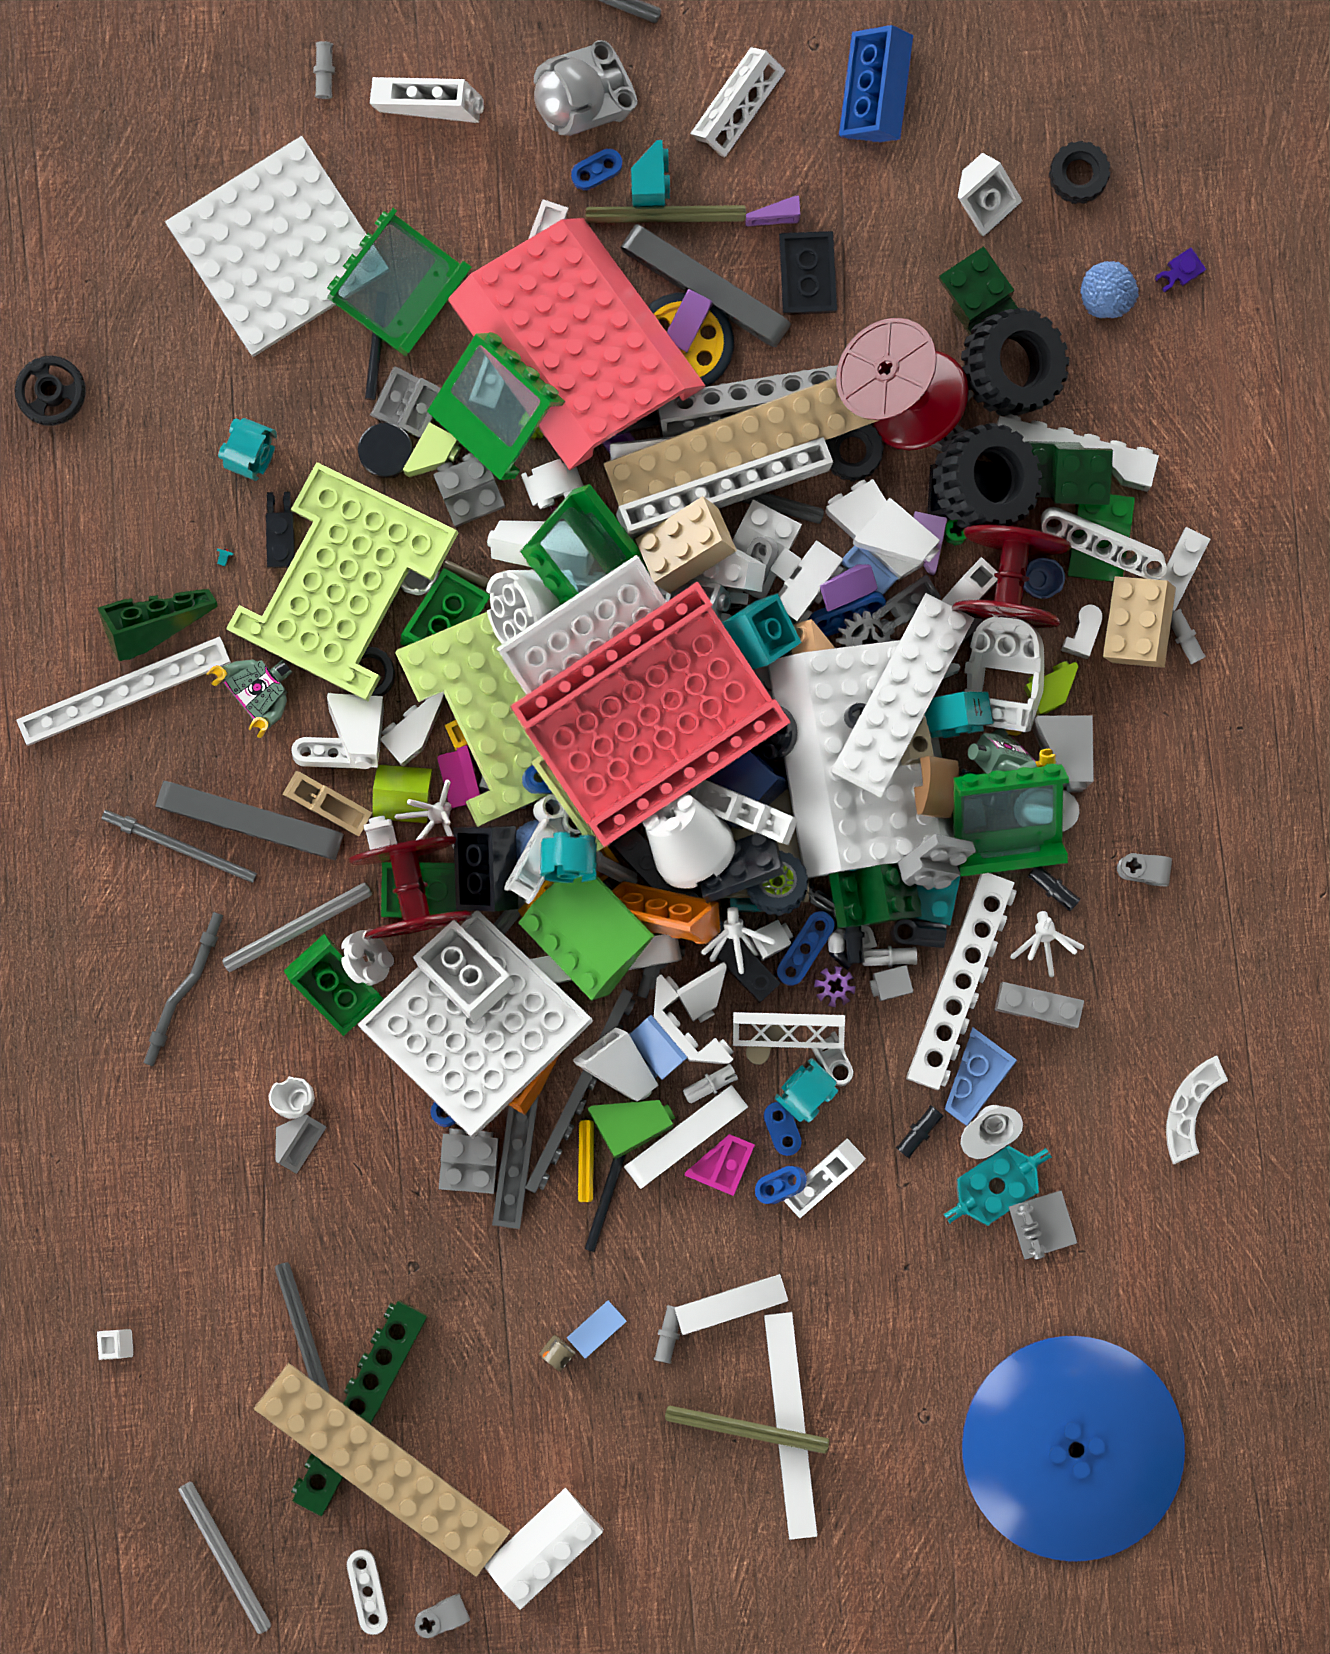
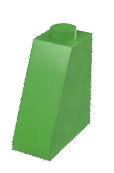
M660 1100L593 1105L588 1108L590 1116L615 1160L672 1129V1120L675 1119L668 1104L663 1106Z

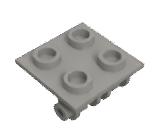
M1062 1190L1009 1206L1024 1259L1032 1257L1040 1259L1045 1257L1044 1253L1077 1243Z

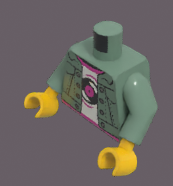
M251 659L235 661L222 667L215 665L206 673V675L213 673L218 677L211 683L214 686H217L223 679H226L223 682L253 719L249 730L253 727L261 729L257 735L258 738H262L266 730L282 718L288 692L280 682L292 673L283 660L270 670L262 660L257 662Z
M998 728L990 734H982L977 744H971L968 749L969 759L975 760L986 773L996 770L1010 771L1021 767L1035 768L1043 767L1047 764H1056V755H1052L1051 749L1041 750L1039 753L1040 760L1035 761L1014 737L1008 736L1009 734L1020 735L1022 731Z

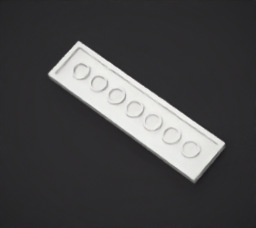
M925 593L831 772L879 797L882 796L974 620L973 617L959 610L952 611V606Z

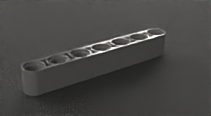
M635 224L620 247L625 254L684 292L690 289L710 299L713 306L724 311L728 320L772 347L776 348L791 326V323L782 315L639 225Z
M164 780L155 805L156 808L331 860L337 859L344 836L343 833Z

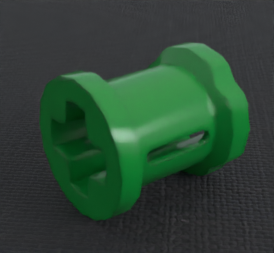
M950 519L945 527L944 539L947 543L957 546L964 543L966 539L963 532L964 528L957 525V519L953 521ZM953 526L956 529H962L960 537L956 533H950Z

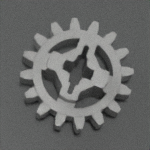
M863 611L862 617L858 613H853V621L845 619L844 622L847 627L845 629H838L843 635L842 638L836 639V642L842 644V647L863 645L862 640L867 639V637L870 638V641L865 643V645L896 641L890 638V635L895 632L894 629L886 634L881 630L889 621L887 619L875 620L868 611ZM873 624L879 629L881 636L875 632Z

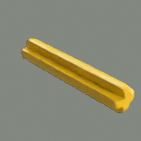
M581 1120L579 1122L578 1200L580 1202H592L594 1122L592 1120Z

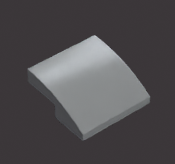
M395 366L370 416L384 423L395 424L406 433L421 438L432 419L427 410L441 388Z

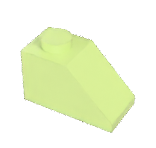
M429 422L403 468L404 474L412 477L436 470L439 466L449 461L454 462L461 449L458 446L459 441L450 433Z

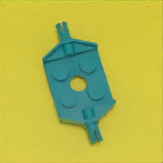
M1006 1146L956 1179L958 1203L957 1206L944 1213L945 1218H948L947 1221L951 1224L957 1218L967 1214L989 1226L990 1223L1009 1212V1206L1022 1203L1039 1193L1037 1168L1040 1164L1052 1158L1046 1148L1034 1156L1028 1157L1014 1148ZM993 1178H1000L1004 1182V1189L999 1194H994L989 1189V1183Z

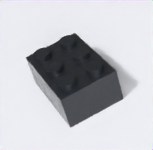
M516 826L453 827V836L456 837V842L454 843L456 910L503 911L519 909L518 894L510 889L508 891L504 889L508 878L517 864Z

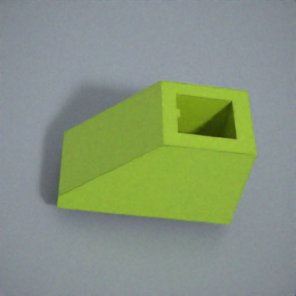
M1064 661L1052 667L1054 672L1044 676L1043 694L1036 712L1037 716H1042L1065 704L1078 669L1077 662L1069 664L1068 661ZM1033 676L1028 678L1029 683L1024 687L1028 698H1031Z

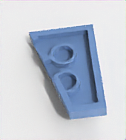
M973 1027L945 1107V1111L965 1126L971 1123L1017 1062L1014 1057Z

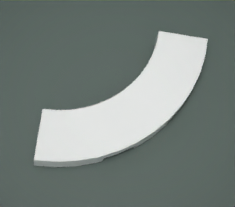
M1218 1056L1206 1060L1189 1073L1172 1099L1167 1116L1166 1138L1169 1155L1173 1164L1199 1154L1195 1138L1198 1110L1215 1088L1228 1081Z

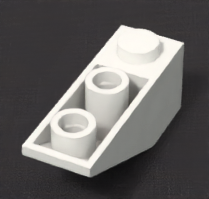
M443 692L425 699L426 701L418 708L416 705L412 706L403 714L405 719L397 725L395 723L390 724L382 731L384 736L380 738L381 742L402 767L424 750L446 698Z

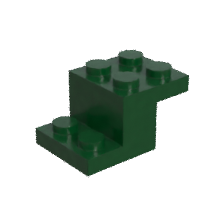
M984 246L938 277L953 299L951 310L969 335H972L971 329L976 324L981 323L983 319L1005 310L1018 308L1012 300L1014 288Z
M1025 441L1029 442L1033 447L1031 452L1034 456L1037 455L1039 463H1037L1038 471L1041 470L1042 479L1038 482V485H1041L1040 495L1035 497H1050L1054 503L1110 505L1112 449L1084 448L1079 442Z
M898 863L880 864L853 871L829 873L838 928L869 926L922 916L921 900L918 896L917 885L908 886L904 883Z

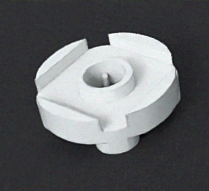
M372 929L360 930L347 936L341 949L344 948V957L341 958L344 970L353 981L357 983L363 982L367 984L366 986H371L384 980L389 973V968L394 964V958L388 952L382 939H364L365 933ZM365 954H366L367 957H368V961H367V962H365L364 959H363V957L365 956Z

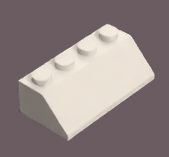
M564 1488L500 1548L484 1567L502 1591L521 1610L603 1533V1528L577 1499Z

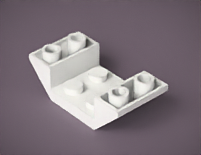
M662 975L658 976L656 981L654 1019L684 1052L689 1062L726 1065L732 1062L733 1058L730 1055L733 1053V1050L723 1039L718 1042L715 1038L701 1051L697 1052L698 1043L689 1033L683 1035L678 1029L680 1022L671 1012L667 1014L663 1012L679 998L676 992L679 989L678 985L670 976L664 978Z

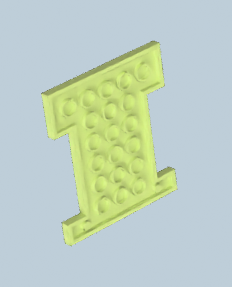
M316 462L291 508L294 513L313 522L263 616L239 605L226 629L369 701L381 677L358 665L409 569L433 581L458 532L433 518Z
M487 612L398 649L395 652L418 702L441 692L444 693L490 791L466 801L477 827L550 795L530 793L522 784L523 773L532 766L531 761L540 756V753L510 707L526 696V694L496 649L502 644L493 631ZM534 774L535 781L542 782V777L539 774Z

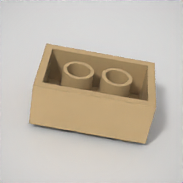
M703 496L635 539L652 580L669 594L737 551L718 507Z
M1115 576L1103 657L1111 663L1165 668L1176 587L1166 580Z

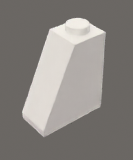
M889 498L854 538L853 544L865 550L921 565L924 560L930 562L939 552L937 545L940 540Z
M328 693L329 712L350 766H356L360 769L378 767L384 714L383 696H371L369 701H366L356 695Z
M616 1027L573 1059L576 1065L635 1101L647 1098L652 1093V1090L658 1086L628 1032Z

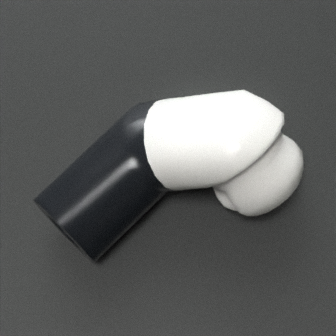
M836 929L828 938V952L835 961L848 970L852 964H847L846 939H843V933L846 932L843 929Z

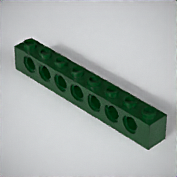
M398 1300L396 1304L390 1303L383 1316V1318L387 1319V1322L383 1329H376L370 1343L374 1344L370 1354L364 1352L357 1365V1368L361 1369L356 1379L351 1377L344 1390V1393L348 1395L343 1404L350 1410H352L351 1402L353 1399L358 1398L365 1402L366 1409L364 1413L357 1415L370 1425L429 1316L401 1300ZM393 1324H401L405 1328V1335L402 1339H395L391 1336L390 1329ZM380 1349H388L391 1352L392 1360L389 1364H382L378 1361L377 1353ZM367 1374H375L378 1377L379 1384L377 1388L369 1389L365 1386L364 1378ZM311 1453L304 1466L308 1469L304 1479L298 1477L291 1490V1493L295 1494L292 1501L322 1517L343 1476ZM314 1474H321L325 1477L326 1485L324 1488L318 1489L312 1485L311 1479Z

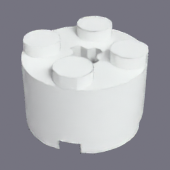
M561 459L532 469V476L528 477L526 472L521 474L532 505H538L540 509L554 505L555 498L563 495L566 498L573 489L583 486L577 467L569 470L565 463H562Z

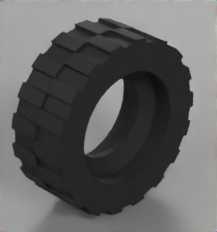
M1083 141L1070 142L1067 146L1061 147L1059 152L1055 154L1049 171L1050 184L1057 196H1061L1062 200L1070 201L1072 204H1085L1090 200H1095L1098 195L1100 196L1110 177V162L1107 160V155L1101 151L1099 146L1096 147L1089 141L1088 143ZM1084 160L1091 165L1093 176L1087 184L1076 185L1068 179L1066 170L1072 161Z
M868 424L825 440L833 460L830 470L834 476L837 475L844 481L846 479L850 480V482H855L859 479L860 481L864 480L868 475L871 476L880 465L883 456L882 438L877 433L878 430L875 427L873 428ZM849 437L859 438L866 445V455L858 463L846 462L840 455V445Z

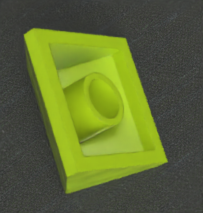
M378 765L373 785V818L385 816V820L391 819L392 821L428 824V816L396 819L395 815L428 811L427 809L407 804V800L411 799L429 804L432 769Z

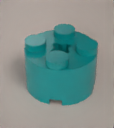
M235 418L230 425V437L227 443L222 444L218 457L223 460V467L225 469L257 481L259 478L256 475L258 473L264 474L270 464L275 450V446L271 445L272 438L277 439V432L247 418H242L241 420Z
M555 832L553 838L542 839L540 876H544L545 880L573 883V879L582 877V882L591 881L596 878L597 843L595 836L582 835L576 838L570 837L568 832Z
M813 1058L808 1060L811 1064L810 1066L805 1068L801 1065L782 1085L781 1089L785 1091L782 1096L778 1094L775 1096V1100L799 1122L804 1119L808 1123L812 1121L819 1113L817 1109L824 1100L829 1102L838 1092V1089L835 1087L837 1081Z

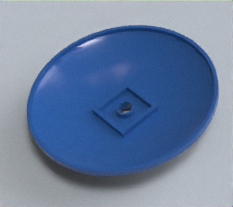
M1060 1336L1040 1340L1020 1348L1006 1357L987 1375L975 1393L966 1415L962 1436V1459L966 1479L976 1503L990 1523L1002 1535L1023 1549L1043 1557L1063 1561H1088L1107 1557L1130 1547L1147 1535L1159 1523L1169 1509L1181 1482L1185 1459V1439L1180 1415L1171 1394L1157 1374L1146 1363L1129 1351L1107 1341L1083 1336ZM1074 1442H1080L1084 1447L1083 1454L1078 1458L1071 1457L1068 1452L1069 1446Z

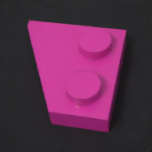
M729 1134L685 1172V1176L734 1196L755 1145Z

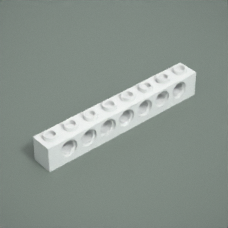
M824 437L621 505L618 507L616 516L628 535L633 538L651 530L702 496L719 509L828 472L833 460Z
M990 873L980 875L906 1079L934 1090H939L940 1085L946 1086L951 1072L946 1070L950 1059L955 1061L960 1048L956 1041L959 1033L965 1034L969 1024V1019L965 1018L969 1008L974 1009L979 996L975 992L978 982H984L988 972V968L984 966L988 956L993 957L998 942L993 941L997 930L1002 932L1007 920V916L1003 915L1006 905L1011 906L1017 892L1012 889L1014 882ZM987 897H992L998 902V909L995 912H989L985 909L984 900ZM977 923L987 925L989 929L987 937L981 938L975 934L974 928ZM972 948L978 951L979 960L977 963L972 964L965 959L967 949ZM959 974H964L969 978L970 985L967 989L957 987L955 979ZM949 1000H955L960 1004L961 1009L958 1015H951L947 1012L946 1004ZM939 1026H947L950 1029L951 1037L948 1041H941L937 1037L936 1031ZM932 1051L941 1055L942 1061L938 1067H932L927 1062V1056Z

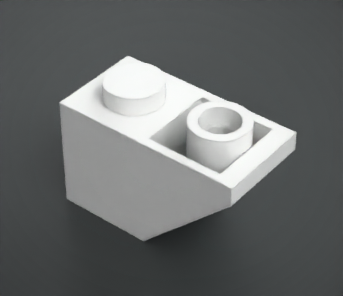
M981 557L942 601L953 606L958 601L981 600L997 583V578L994 577V574L998 572Z

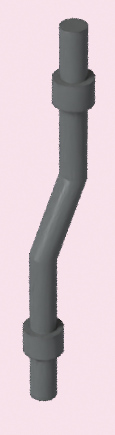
M213 912L206 932L203 931L199 942L202 944L191 973L167 999L155 1031H152L149 1038L151 1044L143 1063L154 1067L160 1048L165 1046L168 1038L166 1033L177 1004L201 978L211 948L216 946L219 938L216 935L224 915Z

